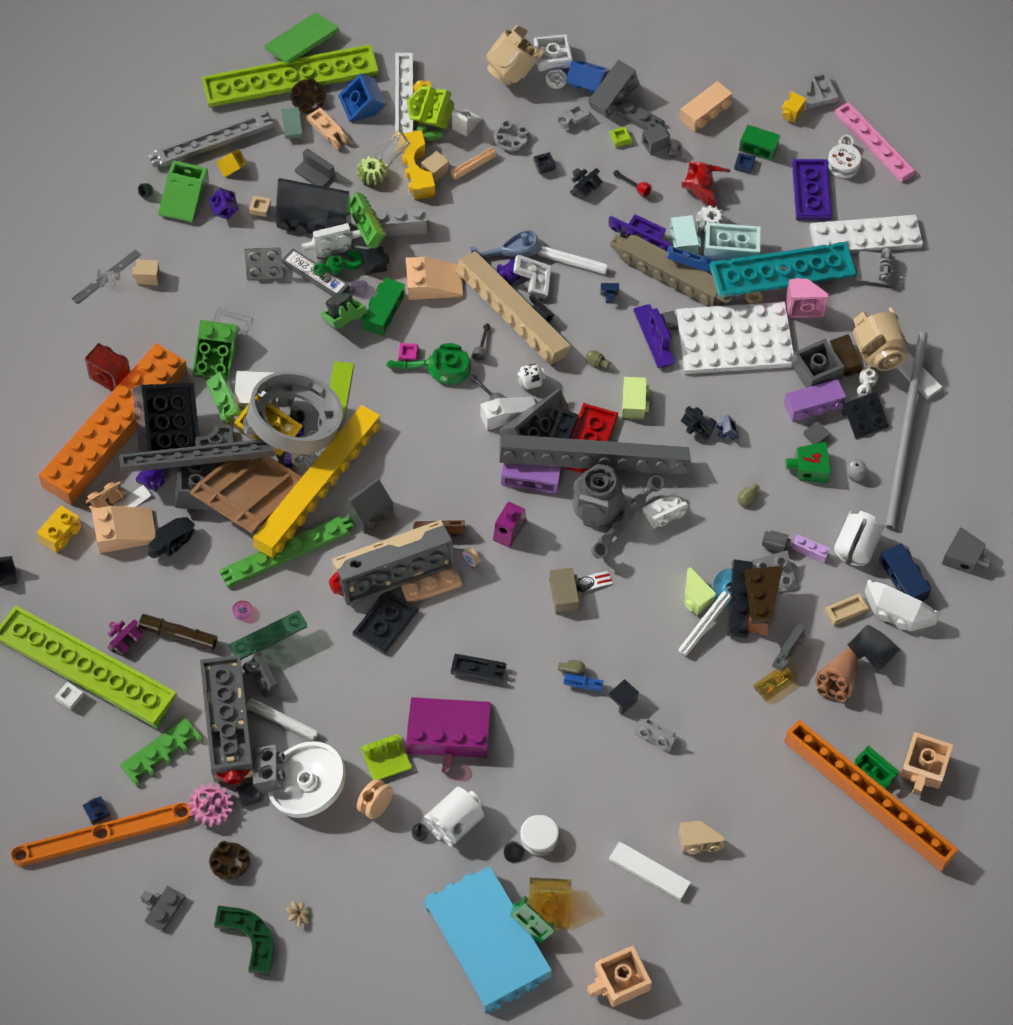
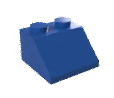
M582 60L571 61L566 82L570 83L571 87L580 89L581 86L587 88V92L594 93L611 69Z
M361 73L338 95L349 122L375 116L386 105L375 78Z

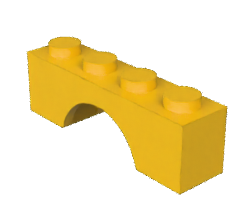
M422 130L401 133V141H398L399 150L403 151L404 154L401 155L402 163L407 167L405 169L406 179L410 180V183H408L409 193H413L414 200L435 197V184L432 172L422 170L416 165L417 160L425 155V142Z

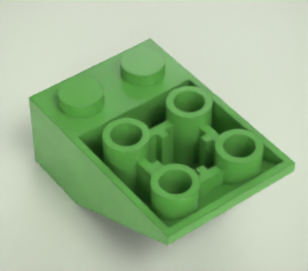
M173 160L167 175L158 215L193 223L209 183L208 168Z
M200 320L192 375L212 378L218 372H222L226 379L229 380L240 332L238 325Z

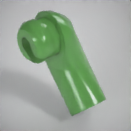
M424 125L417 127V131L422 130L424 140L426 141L443 138L441 130L429 132Z

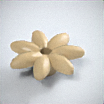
M292 901V908H286V911L291 914L288 920H296L298 927L301 926L302 922L308 924L309 921L306 916L310 914V911L303 910V902L298 906L295 901Z

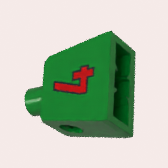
M822 442L798 447L795 458L785 459L786 470L796 469L799 480L828 483L831 472L827 443Z

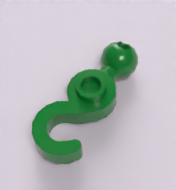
M349 249L347 256L354 259L355 262H350L343 257L333 255L327 259L326 264L321 262L314 264L312 270L319 277L325 275L327 271L339 274L344 268L351 271L357 270L361 266L362 256L358 251Z

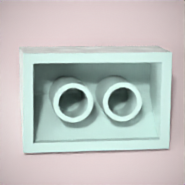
M706 223L704 257L714 261H729L732 258L760 255L761 227Z

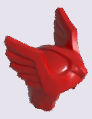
M689 161L687 176L681 182V187L693 191L694 195L703 204L710 205L713 208L718 207L714 193L708 189L712 186L714 180L712 171L729 173L731 170L701 161Z

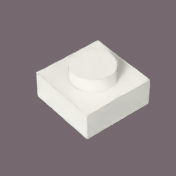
M67 682L55 695V699L72 710L84 694Z

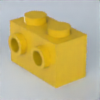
M60 505L36 532L39 542L55 553H58L60 549L66 547L68 540L80 531L81 522L79 516Z

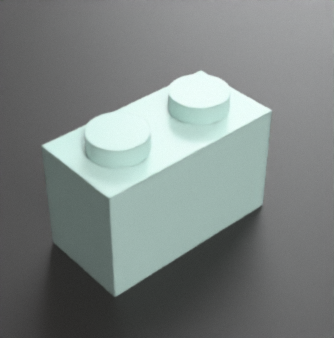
M693 216L671 218L670 231L674 247L698 254V248L701 247V239L697 237L698 226L697 222H694Z

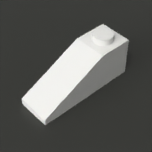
M533 397L497 398L481 404L480 416L488 431L507 424L536 403Z

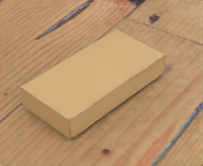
M860 593L825 607V612L833 626L867 613L869 610Z

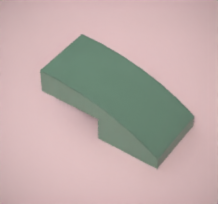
M299 108L281 109L285 139L303 137Z

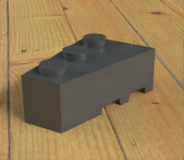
M618 60L588 100L590 108L606 118L613 114L618 106L640 84L636 70Z

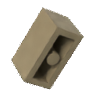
M573 568L550 570L549 583L555 614L578 611L579 603H582L581 592H577L576 586H579L577 574L574 575Z

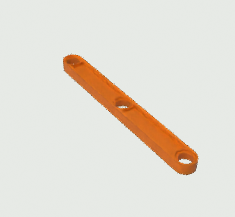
M176 803L16 846L11 852V858L16 866L21 867L186 823L191 819V809L188 808L187 803ZM184 808L188 811L185 817H178L176 815L179 809ZM100 830L108 832L107 836L103 839L96 837L97 832ZM23 851L26 853L24 860L19 861L15 859L18 852Z

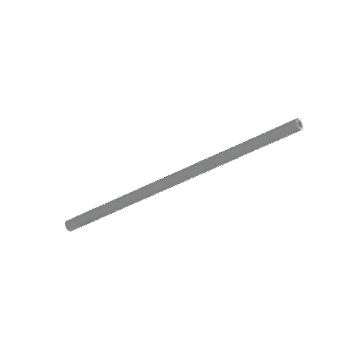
M919 332L885 525L887 529H895L928 337L926 332Z

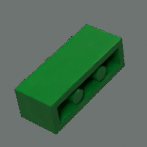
M385 277L383 282L378 284L375 297L372 296L369 301L368 313L364 314L361 318L363 329L384 336L406 295L404 283Z

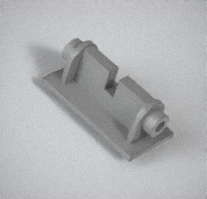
M648 718L640 719L634 734L670 753L673 743L675 744L678 739L675 733L665 728L658 729L660 725L650 721Z

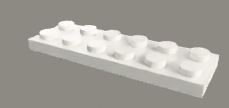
M916 215L810 223L809 227L813 246L825 244L828 246L833 243L846 241L850 254L859 253L860 250L878 252L883 251L884 248H890L891 250L922 248L923 244Z

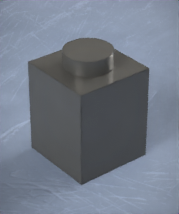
M659 124L642 132L641 143L651 155L668 147L670 134L667 129H664Z

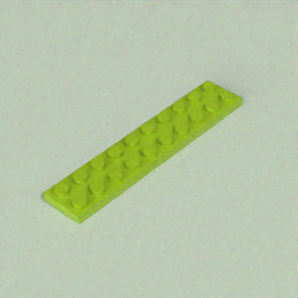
M369 44L301 57L289 65L280 61L202 76L201 78L208 107L210 108L291 92V89L298 81L313 78L321 86L354 80L360 73L369 77L379 75V70L372 46Z
M17 605L13 607L0 624V642L154 727L177 697L176 691Z

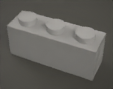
M425 207L373 210L376 213L375 216L378 217L377 220L380 221L379 224L382 225L381 228L384 229L383 232L386 233L385 237L427 234Z

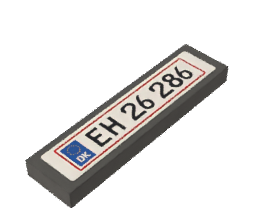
M293 248L282 259L283 265L331 296L344 293L350 288L348 283L329 271L321 277L316 276L312 270L316 263Z

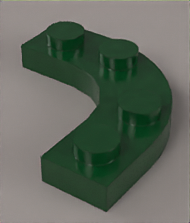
M218 905L214 927L244 933L252 943L249 973L270 975L274 954V944L270 929L258 915L249 910Z

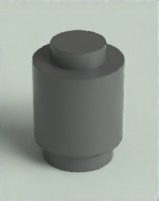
M772 530L770 532L765 531L762 546L769 550L783 552L790 549L792 539H789V534Z

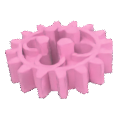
M209 783L208 787L201 784L200 790L195 788L193 794L190 795L189 800L191 802L188 804V808L191 809L190 816L196 815L194 821L201 820L202 826L206 822L209 823L210 827L215 822L220 826L221 819L226 822L228 819L227 815L232 813L233 802L230 801L232 796L231 794L226 795V788L220 790V784H217L216 787H212V783ZM216 796L220 797V798H217V799H216L215 804L213 805L212 803H213L214 797H216ZM207 805H209L208 812L202 813L206 810Z

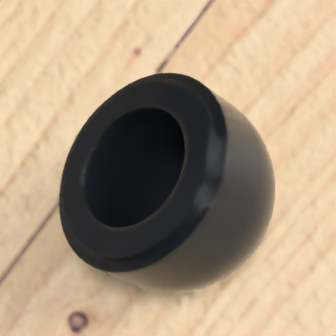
M510 841L504 846L503 854L507 861L516 863L523 858L524 849L519 842ZM512 847L519 849V855L515 858L508 855V850Z

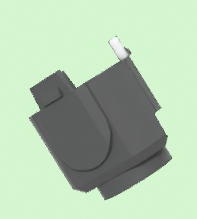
M596 464L580 475L574 482L573 509L576 515L583 520L585 526L598 529L599 525L611 523L620 515L624 495L615 469L607 465Z

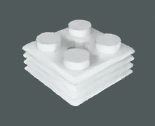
M567 34L534 38L533 44L538 51L542 47L546 48L542 57L537 60L539 71L570 68L573 58Z

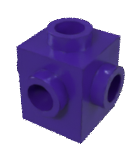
M220 188L209 198L215 216L228 220L239 210L236 196L232 191Z

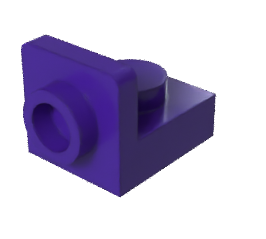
M513 259L504 266L501 264L497 265V273L509 285L522 277L513 273L515 263Z
M164 469L141 471L135 479L137 483L156 492L159 487L164 485L166 476Z

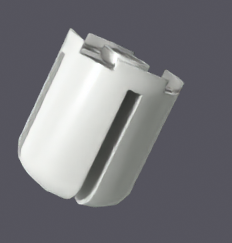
M850 511L834 547L835 554L847 563L860 532H862L855 548L851 565H866L870 561L883 533L884 524L881 527L875 521L876 517L869 513L860 511L859 514H851Z

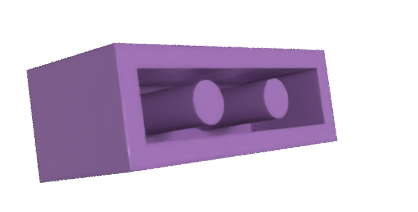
M835 379L786 393L784 405L792 421H801L813 415L818 416L827 411L841 409L844 407L843 403H845L846 395L839 380Z
M504 463L501 485L557 493L561 467Z

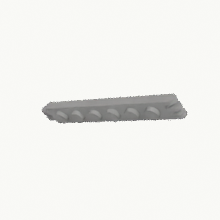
M264 111L154 151V154L149 155L148 159L153 167L159 165L160 167H165L172 164L173 160L179 162L271 129L275 124L268 111Z

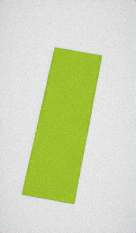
M334 361L329 387L336 393L343 409L342 419L344 420L354 363Z

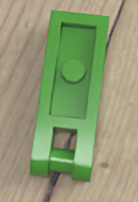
M218 372L206 381L219 410L220 418L224 423H228L231 417L241 413L224 373Z

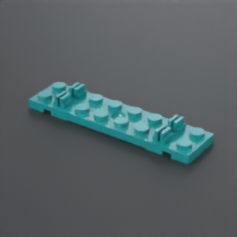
M846 241L833 243L828 246L825 244L732 258L729 261H712L709 264L719 298L788 287L789 279H809L811 282L817 283L850 278L856 275ZM781 266H784L787 270H781Z

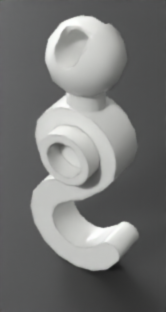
M862 360V371L859 375L861 385L857 388V394L861 397L871 394V387L875 386L878 381V373L873 367H868L864 360Z

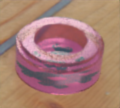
M240 600L233 605V615L237 620L245 621L252 616V606L248 601Z
M445 752L442 773L448 774L450 771L453 757L451 753Z

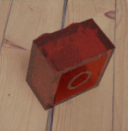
M100 343L84 358L89 379L111 392L131 371L129 361L124 355H119L109 346H103Z

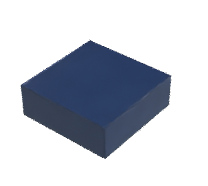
M738 153L734 170L751 174L756 157Z

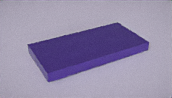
M792 159L796 220H831L832 210L827 159Z

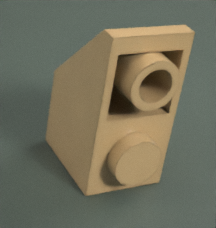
M702 821L682 822L679 824L678 832L682 853L693 855L700 851L717 852L723 849L724 837Z

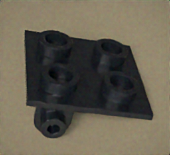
M877 392L843 403L844 409L842 414L844 417L847 416L855 439L889 427Z

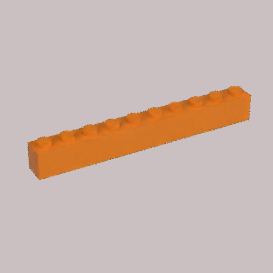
M799 719L786 732L784 743L940 872L954 859L958 848Z

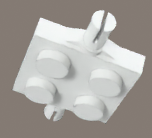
M347 223L314 231L312 242L301 244L303 251L314 249L316 258L328 257L333 254L347 252L351 249L352 239L362 237L359 230L351 232Z

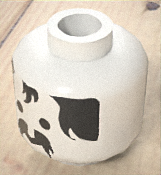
M536 363L522 366L520 372H517L520 387L523 386L527 390L542 386V379H546L544 369L539 368Z

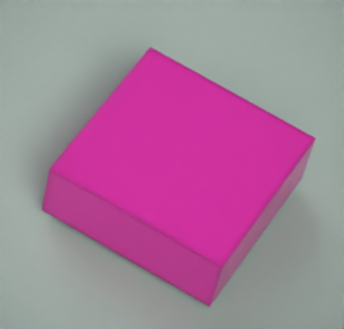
M400 343L398 361H417L418 344Z

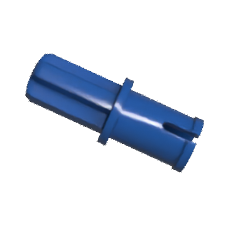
M568 673L565 674L563 680L564 685L602 692L604 680L588 678L586 675L583 677Z

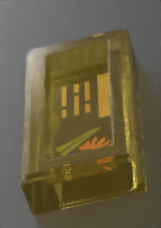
M788 667L783 672L775 669L754 684L753 688L767 702L794 683L797 677Z

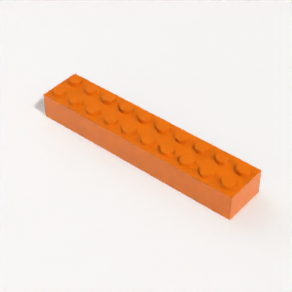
M155 343L38 475L41 487L72 505L137 431L133 388L147 384L179 383L188 373L186 360Z

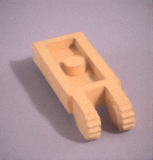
M321 108L306 116L307 121L328 142L330 141L336 150H339L341 145L335 137L339 136L344 144L349 143V138L342 131V128Z

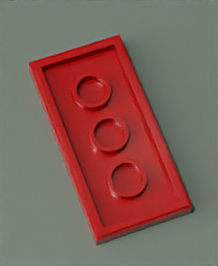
M583 403L570 439L609 442L619 413ZM562 467L579 473H584L585 471L589 470L584 468Z

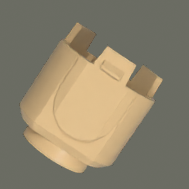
M518 24L512 30L505 29L486 54V59L489 63L487 66L488 71L497 80L506 85L518 83L521 78H524L537 60L542 57L546 49L542 47L538 51L532 43L524 38L528 30Z
M892 307L888 308L890 312H881L869 317L863 311L853 319L856 326L853 330V337L864 363L868 367H876L879 371H888L900 366L905 361L906 355L909 352L905 345L908 342L898 322V316Z

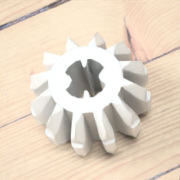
M709 205L708 209L702 207L701 211L697 213L696 222L699 227L698 229L699 231H704L705 234L706 223L726 224V215H724L723 209L718 210L717 206L711 208Z

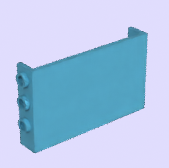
M490 866L475 874L470 873L466 875L462 881L456 884H448L444 890L439 893L433 892L424 900L425 910L430 911L483 1003V1011L485 1013L489 1010L493 1012L499 1009L502 1003L508 1000L509 1002L516 1000L525 991H533L539 986L538 984L551 978L552 970L532 936L510 916L513 904Z

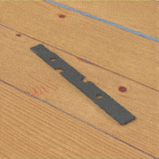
M137 250L132 251L95 280L97 283L89 284L71 299L77 304L110 279V275H116L141 254Z

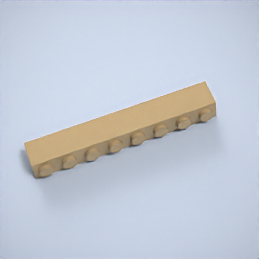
M476 251L459 259L456 269L459 276L549 365H552L566 358L570 344Z

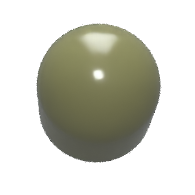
M595 350L587 352L585 359L590 365L598 368L602 366L606 369L610 366V362L605 360L603 354Z
M754 483L751 487L744 488L737 496L738 503L741 506L750 505L757 496L756 492L760 489L759 485Z
M571 660L567 663H559L558 670L566 671V674L582 676L586 671V666L582 661Z

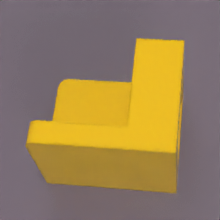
M240 149L216 161L224 177L248 164Z

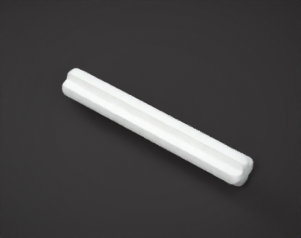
M541 246V250L538 252V255L601 274H606L608 270V264Z
M725 591L720 594L680 646L678 651L682 655L687 656L729 602L731 599L730 594Z
M250 698L246 704L248 710L310 741H315L318 737L317 730L253 698Z

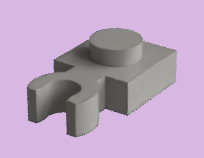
M579 102L567 108L565 114L558 115L557 122L565 121L562 123V128L565 129L572 122L574 125L585 121L590 117V113Z

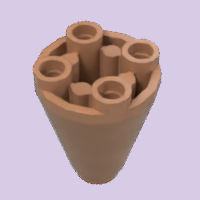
M850 648L842 651L818 671L815 683L818 687L817 692L819 695L827 696L842 703L851 696L859 658Z

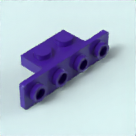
M634 214L629 224L613 216L608 218V225L615 232H621L627 237L636 235L667 251L668 246L674 247L673 244L662 240L666 233V228Z
M650 304L634 308L633 312L657 368L674 365L675 360L669 349L672 335L670 330L666 329L664 315L659 313L658 308L652 309Z

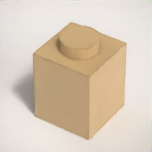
M436 151L421 163V169L432 172L435 183L449 172V161L446 156Z
M136 260V267L133 266L132 277H135L137 285H159L160 266L158 260Z

